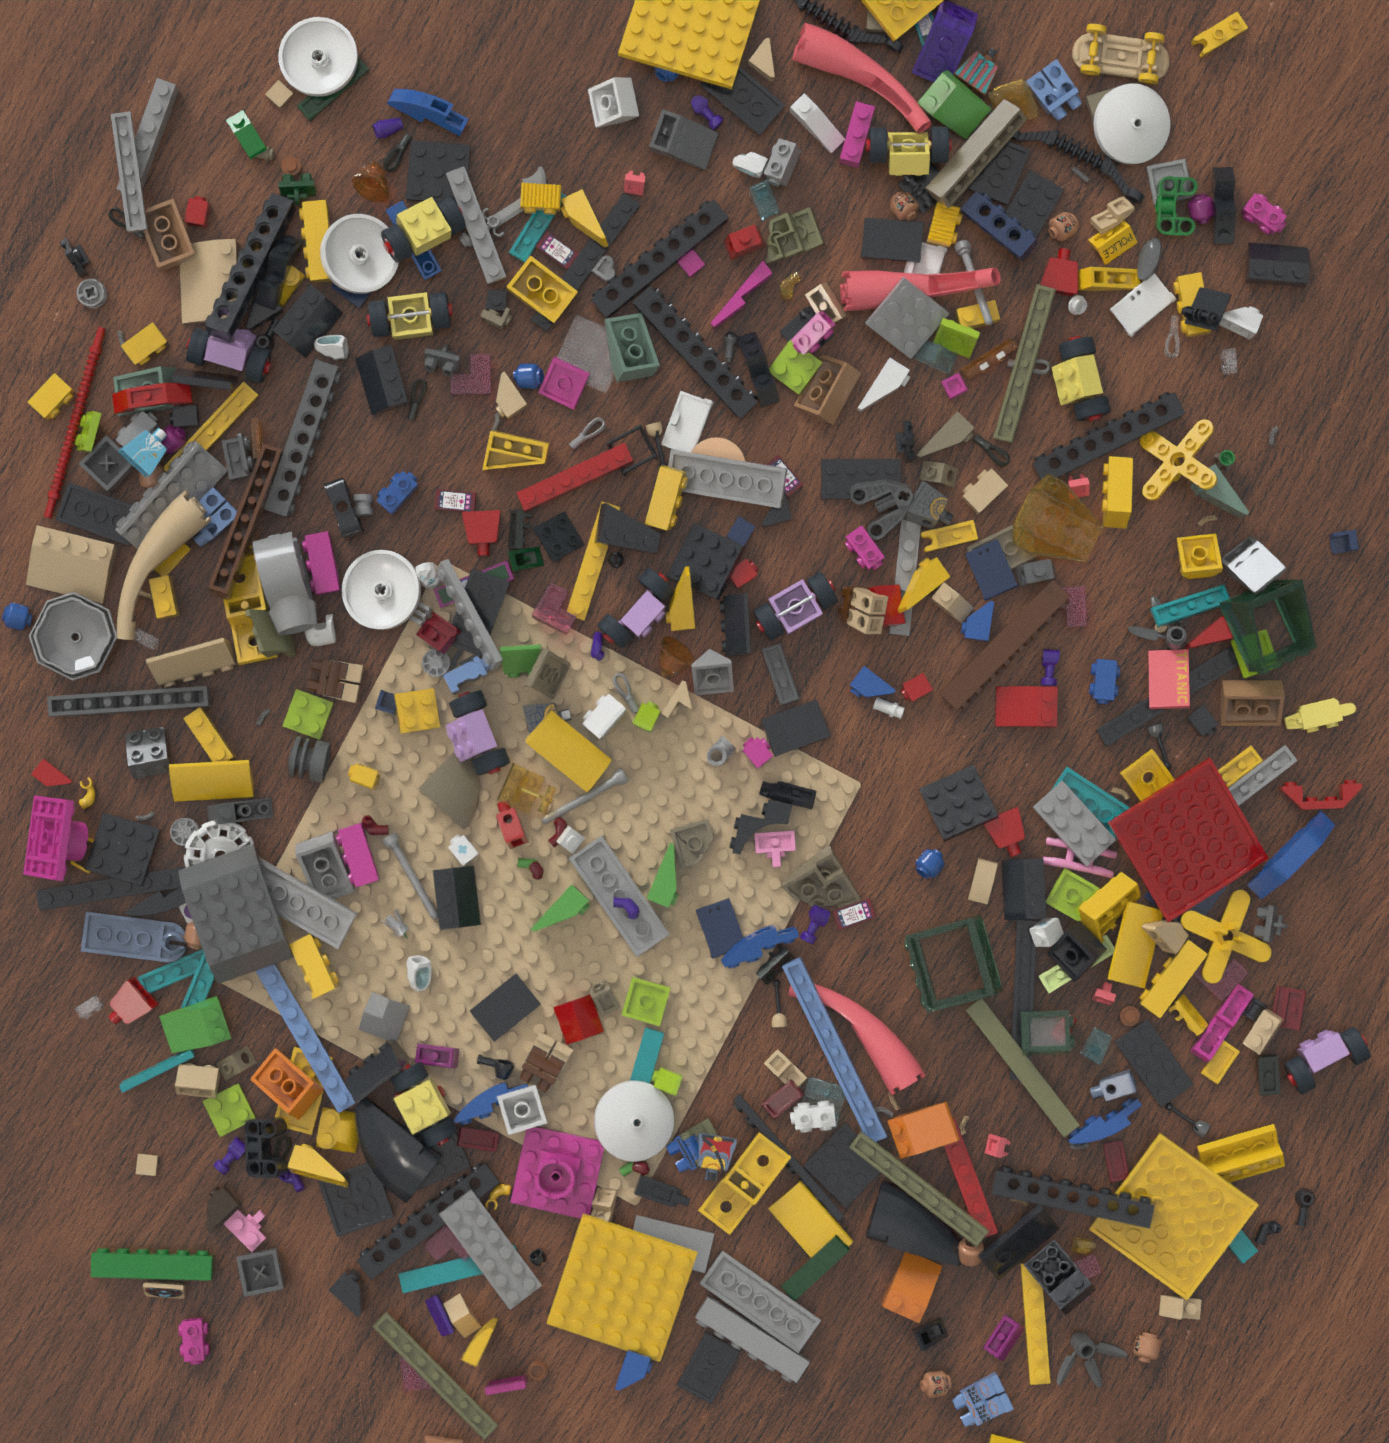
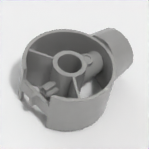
M292 532L281 535L278 533L268 536L266 539L254 541L255 560L262 587L271 609L269 616L278 635L300 633L317 626L316 602L313 601L308 573L297 538H293Z

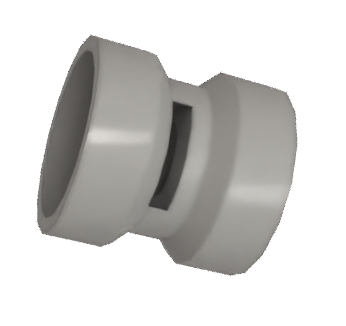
M353 495L355 514L357 516L373 515V509L371 508L373 495Z

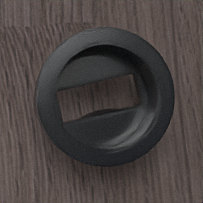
M612 552L608 557V562L610 566L619 568L624 563V557L620 552ZM617 554L618 564H614L613 555Z
M541 1248L535 1249L529 1255V1260L535 1266H542L541 1263L546 1262L547 1259L546 1254Z

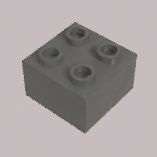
M106 435L84 457L79 465L106 491L112 493L135 468L117 452L121 448Z
M279 1247L240 1254L236 1257L244 1297L281 1290L286 1287Z

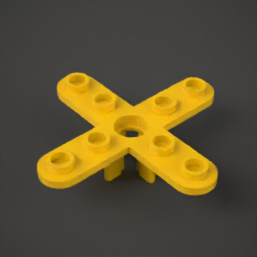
M1209 420L1198 421L1178 446H1175L1154 431L1140 437L1142 448L1164 462L1143 487V495L1146 499L1151 501L1158 499L1173 481H1178L1181 475L1204 490L1211 489L1216 485V474L1195 458V454L1213 434L1214 426ZM1183 457L1184 463L1181 465L1177 458Z
M1236 890L1231 894L1221 923L1195 911H1187L1181 917V925L1184 929L1213 942L1202 970L1203 979L1208 983H1217L1221 980L1232 950L1257 962H1266L1271 957V948L1267 943L1239 931L1250 904V896L1244 890ZM1231 931L1233 934L1232 941H1224L1223 935H1227Z

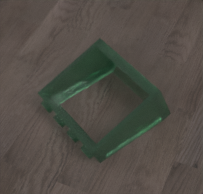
M1276 579L1267 585L1266 589L1262 592L1254 594L1248 590L1220 602L1223 616L1249 672H1257L1259 675L1269 673V669L1282 667L1283 663L1293 662L1296 660V657L1306 656L1310 654L1309 651L1317 648L1303 579ZM1274 600L1293 643L1263 656L1253 609Z
M981 914L905 936L904 945L911 956L910 966L913 971L915 970L917 977L915 978V984L917 989L921 991V1005L923 1009H926L927 1013L990 997L1003 991ZM967 926L984 988L937 1001L920 939Z

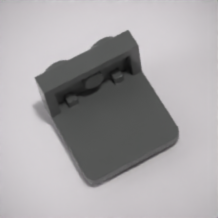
M237 433L238 438L222 441L229 480L251 476L255 466L254 459L249 454V451H252L250 439L242 433Z
M163 727L126 734L127 762L133 779L157 774L162 775L169 772V764L171 762L167 754L166 735Z

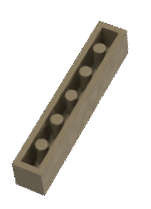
M1005 99L995 108L926 187L935 200L947 208L951 207L1027 121L1021 109Z

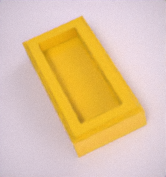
M1223 1040L1211 1061L1207 1062L1201 1071V1074L1218 1085L1240 1051Z

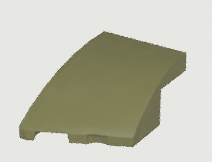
M811 207L795 214L787 212L770 220L766 264L779 262L825 245Z
M255 609L245 611L246 616L252 619L254 626L252 632L260 653L267 658L280 653L285 654L289 658L297 655L292 634L278 635L269 616V611Z

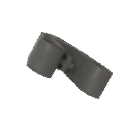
M884 479L857 483L851 487L850 496L855 504H864L889 492L892 494L874 502L878 512L897 504L896 507L868 522L867 531L872 539H881L904 518L913 499L912 490L908 485ZM856 490H863L865 493L862 498L854 497V492ZM904 490V492H905L906 495H907L906 498H903L902 496H898V495H901V494H900L901 491ZM872 526H881V531L879 533H872Z

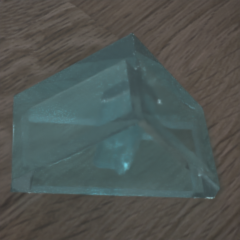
M768 180L749 187V195L761 220L780 212Z
M926 341L913 358L949 374L957 355L940 344Z
M1094 1027L1079 1054L1100 1065L1112 1036Z

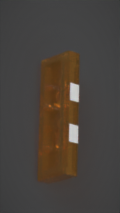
M1008 338L963 367L960 371L964 377L970 379L978 373L986 372L991 364L1003 361L1008 353L1019 346L1016 341Z

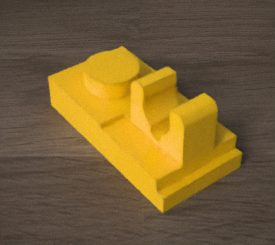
M1184 994L1169 1008V1012L1178 1010L1179 1015L1175 1019L1179 1021L1184 1018L1187 1027L1197 1036L1208 1026V1023Z

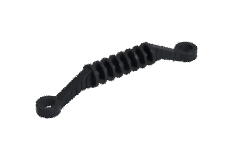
M794 0L799 12L807 9V17L813 13V21L820 18L819 25L827 22V30L833 26L832 33L835 34L839 30V37L842 38L844 35H847L846 41L849 43L884 44L896 54H900L904 48L898 40L893 42L889 36L865 33L857 25L851 29V21L844 25L843 16L837 20L838 13L835 12L831 16V8L823 11L825 4L817 7L818 0L812 3L810 2L811 0Z
M1018 130L1011 138V140L1017 142H1041L1050 149L1057 145L1056 152H1059L1062 148L1064 149V156L1071 152V160L1077 155V163L1085 159V167L1089 163H1092L1091 170L1098 166V173L1111 178L1123 196L1128 200L1141 204L1145 198L1144 194L1127 186L1109 156H1106L1103 160L1101 159V152L1094 156V148L1088 153V145L1081 149L1080 141L1073 145L1074 138L1067 142V135L1064 134L1059 138L1060 131L1058 130L1021 133Z

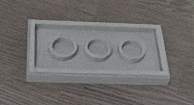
M636 1215L633 1230L697 1251L692 1270L706 1272L714 1233Z

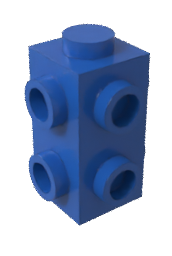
M404 471L400 474L397 472L390 481L392 483L387 489L385 487L382 488L377 494L379 498L376 501L391 515H394L419 487L416 483L418 479L411 472L407 474Z
M1096 659L1095 663L1091 664V675H1094L1093 683H1090L1089 695H1092V700H1097V704L1108 705L1109 701H1114V697L1118 696V685H1115L1116 677L1120 675V666L1117 665L1116 660Z

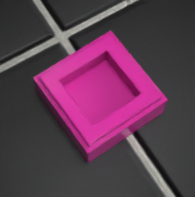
M693 249L677 261L689 277H692L705 266V263Z
M960 373L941 381L950 400L968 391Z

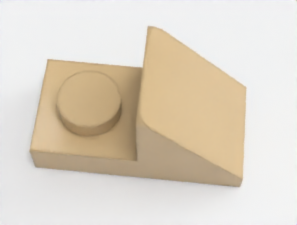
M683 680L661 713L667 719L669 716L674 717L679 710L678 702L692 710L687 685Z
M1160 1296V1316L1181 1320L1182 1318L1200 1320L1201 1299L1189 1298L1186 1300L1178 1296Z

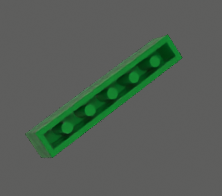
M97 1248V1251L91 1253V1277L211 1281L214 1278L215 1254H209L207 1250H198L197 1254H190L189 1250H177V1253H169L168 1249H158L157 1253L149 1252V1249H137V1252H129V1248H117V1251H109V1248Z

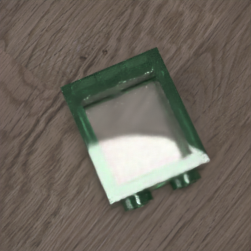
M1069 1010L1021 1012L1022 1055L1071 1054V1048H1075L1074 1036H1070V1028H1074V1018L1069 1015Z

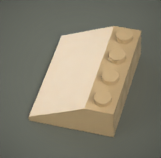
M236 239L191 243L195 255L180 264L182 324L205 323L207 316L211 315L214 302L220 297L224 282L228 281L230 270L238 261L239 243Z
M37 525L31 548L26 585L60 594L75 592L93 602L103 604L118 546Z
M225 638L146 659V663L157 684L160 686L164 685V688L173 687L176 685L175 682L181 680L184 683L194 681L195 676H212L216 670L221 669L222 672L233 670L234 665H238L232 642Z

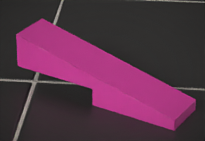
M764 261L759 264L711 322L713 330L745 307V302L742 298L772 277V272Z
M1237 983L1190 1052L1206 1063L1211 1061L1254 994Z

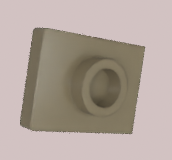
M923 461L920 480L941 483L954 488L958 468L945 463ZM949 471L952 472V478L950 481H948L947 474Z
M248 1046L216 1065L227 1081L253 1066L257 1061ZM242 1053H244V1054H246V1055L248 1056V1058H249V1062H248V1063H244V1062L242 1061V1059H241V1054H242Z

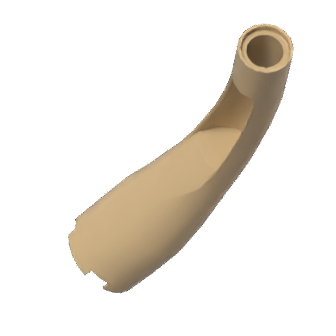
M187 490L174 499L158 517L141 542L130 564L118 608V639H134L136 621L133 620L135 605L148 574L212 521L210 516L207 518L204 516L207 511L195 497L190 499L187 496L190 494Z

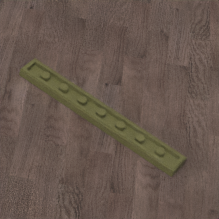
M1036 284L993 438L1009 443L1014 441L1056 289Z
M980 998L968 1007L966 1012L1061 1135L1066 1137L1079 1127V1123L984 1000Z
M863 1131L859 1133L849 1146L851 1150L976 1247L989 1232L985 1226Z
M387 1312L372 1325L484 1440L499 1426Z

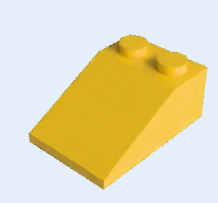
M531 255L507 286V290L552 323L556 322L578 293L577 290Z

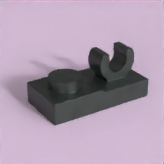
M524 509L510 511L508 550L522 549L525 544L523 532L524 529L530 528L531 525L525 524L524 518H530L532 515L530 513L524 514Z
M779 944L777 945L779 953L774 955L770 951L769 955L772 959L764 963L756 972V975L766 985L783 971L782 966L796 959L786 947L783 948Z
M1265 1054L1257 1056L1260 1096L1280 1094L1278 1055Z

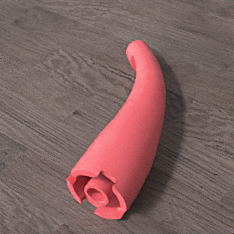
M805 23L799 34L798 44L794 49V61L842 76L872 89L892 103L904 115L917 133H922L931 126L932 122L914 97L880 64L838 35L812 24Z
M997 268L938 274L901 273L879 270L843 271L841 277L845 278V283L840 284L841 304H846L843 308L844 311L873 310L882 303L903 276L930 298L999 285L1000 273Z
M814 984L823 1003L850 1022L891 1096L896 1093L894 1090L896 1087L901 1091L918 1081L916 1076L919 1075L921 1079L926 1076L909 1049L881 1020L853 1000L833 990ZM790 985L788 995L797 998L792 986Z

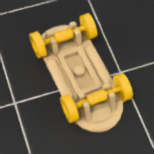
M1088 24L1086 29L1088 33L1078 38L1073 46L1072 57L1074 63L1081 69L1080 72L1085 75L1097 76L1101 73L1135 78L1145 84H1157L1158 79L1165 75L1169 67L1168 52L1160 44L1164 43L1165 36L1160 33L1147 32L1143 40L1106 34V26Z

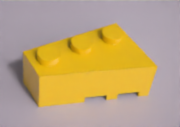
M492 430L490 431L482 470L544 464L547 462L550 443Z
M1109 456L1108 462L1103 465V475H1106V481H1103L1102 493H1105L1102 501V527L1126 529L1132 511L1133 458Z
M1120 872L1078 908L1082 924L1101 943L1104 942L1102 937L1109 929L1113 930L1117 926L1115 922L1121 914H1124L1126 902L1136 903L1141 897L1138 883Z
M309 934L289 944L296 962L305 976L304 980L309 984L313 992L311 993L313 999L339 987L337 983L340 980L335 971L331 972L329 968L331 964L330 959L326 953H322L320 949L322 943L319 938Z

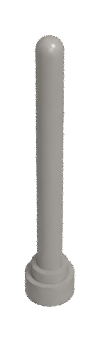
M968 240L957 242L954 246L957 255L963 258L967 271H974L975 269L970 257L972 250L970 242ZM981 288L976 289L974 293L985 324L991 325L993 320Z
M623 769L616 770L609 780L542 818V823L549 824L556 818L561 817L616 784H626L629 780Z
M395 832L382 839L385 846L393 850L431 918L437 919L438 913L398 845L400 844L398 841L400 838Z

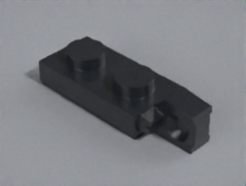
M763 781L759 795L812 810L817 791L778 781V783Z
M640 1174L634 1190L635 1195L670 1207H676L677 1203L688 1206L690 1198L682 1195V1190L678 1187Z

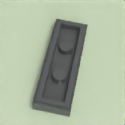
M781 643L761 649L780 706L799 700Z

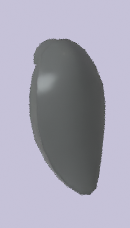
M1153 238L1147 241L1140 251L1137 276L1142 281L1148 280L1159 266L1162 256V244L1159 239Z

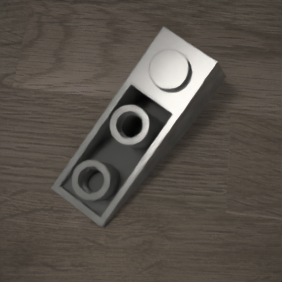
M271 798L207 806L209 821L214 820L216 825L274 817Z

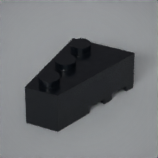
M607 503L601 504L594 543L650 554L657 553L660 533Z

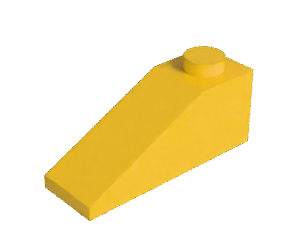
M583 189L562 198L563 207L560 209L564 218L569 217L572 225L603 247H607L606 237Z
M1087 267L1078 270V290L1082 291L1133 290L1140 284L1137 269Z
M937 557L931 560L926 558L918 564L920 568L914 572L898 607L899 613L909 610L950 577Z
M689 566L684 568L670 600L669 612H666L667 624L671 623V631L695 629Z
M302 1144V1146L295 1145L288 1164V1169L291 1173L348 1188L347 1180L320 1156L312 1146Z

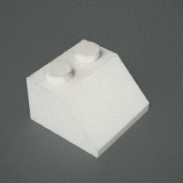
M614 77L588 89L596 128L627 122L639 116L631 78Z
M610 694L607 696L602 695L595 703L598 705L593 712L589 710L582 718L585 720L582 724L600 740L627 711Z
M536 1085L497 1096L508 1135L547 1123Z

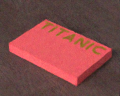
M1189 649L1148 651L1149 708H1190Z

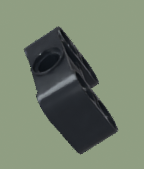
M341 477L324 483L342 537L346 540L363 534L364 531L359 517L354 512L349 497L351 494L345 479ZM343 502L347 503L348 509L345 512H339L338 505Z
M259 1117L248 1120L244 1126L247 1174L250 1177L273 1178L285 1175L288 1171V1162L282 1157H272V1154H270V1138L286 1133V1121L280 1117Z

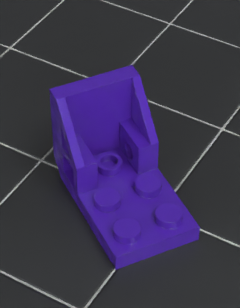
M948 0L942 1L938 6L927 38L911 73L931 82H935L941 73L946 70L954 75L975 28L978 13Z

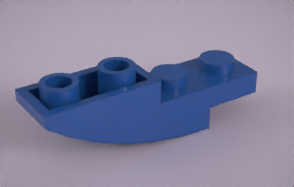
M394 89L387 102L388 105L420 122H423L424 118L458 136L461 135L468 121V118L451 110L454 104L424 92Z
M402 200L385 210L393 225L397 224V214L407 210V207ZM430 249L417 256L412 251L411 257L424 280L442 271Z
M773 924L761 928L736 943L724 955L721 963L724 967L730 969L738 967L739 963L747 961V963L759 960L758 957L763 956L761 948L768 950L776 947L775 944L781 942L783 944L792 943L795 941V938L799 937L798 931L794 926L777 931Z
M505 1081L485 1090L458 1113L454 1122H460V1125L471 1123V1118L479 1116V1119L490 1117V1112L494 1111L492 1103H496V1106L499 1105L497 1096L529 1087L528 1083L508 1088Z
M1130 1097L1121 1104L1123 1107L1118 1111L1114 1109L1105 1116L1106 1120H1103L1099 1115L1096 1117L1092 1115L1084 1121L1086 1125L1080 1129L1077 1127L1073 1130L1067 1140L1071 1144L1087 1143L1111 1136L1131 1124L1126 1117L1141 1107L1142 1104L1137 1098L1132 1099Z

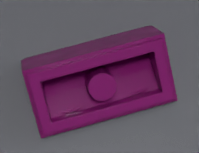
M1004 1314L983 1349L997 1359L1004 1361L1023 1332L1024 1327Z

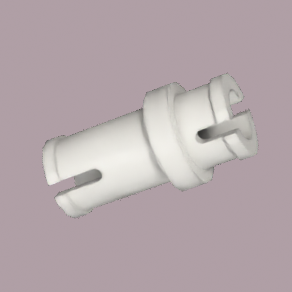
M877 697L873 709L889 714L891 718L894 716L901 719L905 707L899 706L896 702L893 704Z

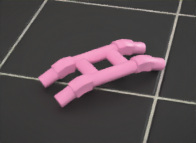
M1047 837L1046 845L1068 848L1060 838ZM1069 848L1067 849L1066 859L1043 857L1045 865L1068 868L1107 878H1112L1114 874L1112 870L1093 866L1094 860L1087 867L1082 863L1073 862L1075 854ZM1107 848L1100 856L1115 859L1117 852Z

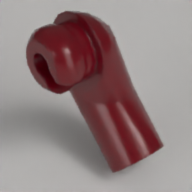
M370 815L362 818V826L370 835H389L388 825H378Z
M561 817L554 820L556 833L548 840L553 847L559 844L556 841L568 826L566 820H563Z

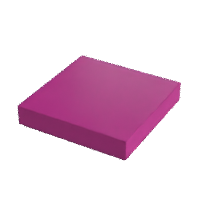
M554 357L538 393L574 410L590 373Z
M522 1375L488 1381L485 1386V1393L490 1395L525 1389L528 1383L527 1376Z

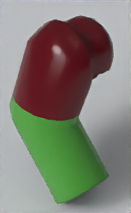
M518 858V868H528L535 880L543 877L544 869L536 859Z
M629 1161L619 1168V1171L623 1177L632 1171L645 1176L649 1173L650 1169L645 1161Z

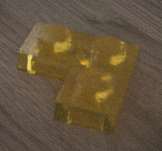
M1026 78L988 91L994 110L1005 99L1020 108L1027 120L1040 114Z

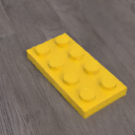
M294 1047L291 1061L322 1086L301 1048ZM324 1090L299 1120L289 1115L279 1105L275 1117L283 1118L287 1123V1129L312 1135Z

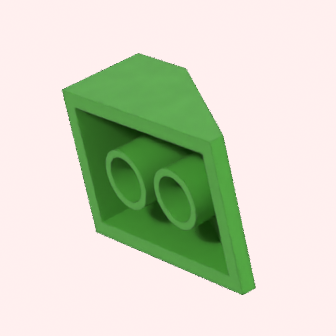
M948 70L941 73L918 101V104L930 115L964 139L970 136L991 111L987 104Z
M539 644L500 647L504 674H508V678H518L520 674L528 673L529 677L542 650V646Z
M672 843L668 846L647 896V899L668 908L670 904L675 905L679 895L675 893L677 890L674 844Z
M571 884L531 930L535 932L574 917L578 913L583 915L590 907L588 904L590 900Z
M217 996L159 1016L172 1053L211 1046L231 1039Z

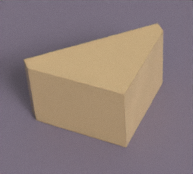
M765 38L749 59L748 65L772 82L775 81L770 39Z
M461 1293L443 1304L452 1324L464 1338L481 1328L480 1323Z

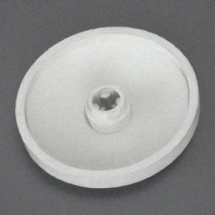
M325 17L308 18L295 24L285 34L279 48V66L287 82L297 91L310 96H326L339 91L351 80L358 64V50L350 32L339 22Z
M1141 84L1121 85L1109 91L1099 102L1094 115V133L1101 149L1113 160L1124 164L1143 163L1155 157L1167 142L1170 132L1169 112L1163 99L1151 88Z
M351 214L334 222L324 234L320 246L321 263L329 279L341 289L357 294L371 293L386 285L392 279L398 267V263L392 259L383 246L381 231L388 228V226L379 219L366 214ZM355 253H358L360 258H357Z
M375 550L358 557L346 571L342 583V598L348 613L361 625L376 630L392 629L408 620L416 610L421 596V584L416 576L414 566L403 556L388 550ZM386 588L385 593L382 594V589Z
M625 1081L610 1088L600 1099L594 1114V1128L600 1144L610 1154L625 1161H642L659 1153L669 1141L674 1127L673 1109L668 1098L661 1090L643 1081ZM638 1119L639 1123L634 1126V1120Z

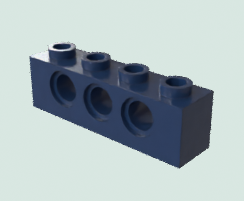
M975 191L962 206V213L1023 262L1038 245L1035 239L1037 236L1031 230L1027 229L1025 231L1020 227L1022 224L1015 217L1009 218L1006 215V210L1000 205H993L991 203L992 199L984 192L980 194ZM989 209L991 212L988 216H981L983 210ZM1003 221L1006 223L1003 228H996L998 222ZM1017 233L1021 235L1018 240H1011V236L1013 234Z

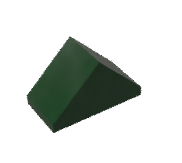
M539 546L508 552L514 574L544 566Z

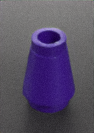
M400 117L378 120L375 124H372L377 139H385L403 129Z

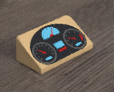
M146 1281L143 1284L144 1293L147 1297L184 1299L186 1295L185 1283Z

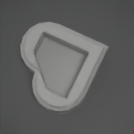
M602 256L592 269V273L605 282H608L616 275L613 269L614 261L612 257Z

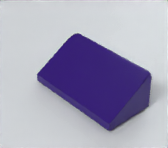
M437 1294L426 1299L425 1303L440 1335L452 1334L455 1328L440 1296Z

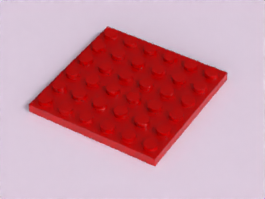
M1210 758L1108 822L1168 923L1269 859Z

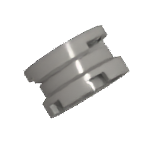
M86 279L77 288L78 300L88 308H99L107 300V289L95 279Z
M431 649L423 656L422 666L430 676L442 677L450 670L451 659L447 653L443 655L436 649Z
M180 818L172 824L170 835L176 844L185 846L194 830H199L200 827L196 821L190 818Z

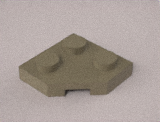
M708 819L670 830L681 868L700 863L714 838Z

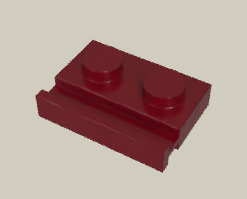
M432 612L433 616L430 620L427 619L416 635L444 655L456 640L455 636L460 634L461 631L435 612Z
M1277 986L1273 1013L1284 1019L1280 1027L1294 1030L1301 1029L1307 991Z

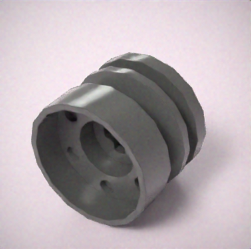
M297 736L289 754V777L295 778L299 770L298 777L303 779L306 771H308L309 781L323 783L328 770L331 743L317 740L313 749L311 748V739L307 738L303 746V737Z

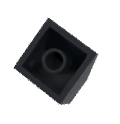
M1078 921L1064 932L1047 954L1076 982L1107 951V948Z
M348 1268L331 1286L329 1291L359 1317L365 1310L362 1275L353 1268L351 1270Z

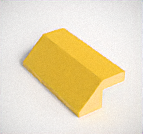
M1274 1124L1197 1146L1200 1162L1229 1183L1285 1167L1283 1152L1278 1143Z

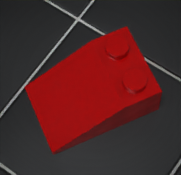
M1235 608L1222 612L1223 616L1217 618L1184 646L1185 649H1192L1248 635L1249 631L1244 610L1238 612V609Z
M996 687L995 726L1057 727L1058 687Z

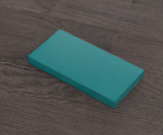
M1066 767L1053 788L1063 781L1112 836L1116 838L1108 822L1130 807L1069 767Z

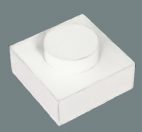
M567 826L556 842L574 854L585 838L570 826Z

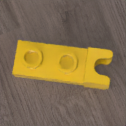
M1237 11L1194 37L1191 44L1201 43L1204 45V49L1199 54L1203 58L1247 30L1248 27Z
M974 520L920 533L921 538H930L932 541L931 545L924 548L925 553L978 540Z

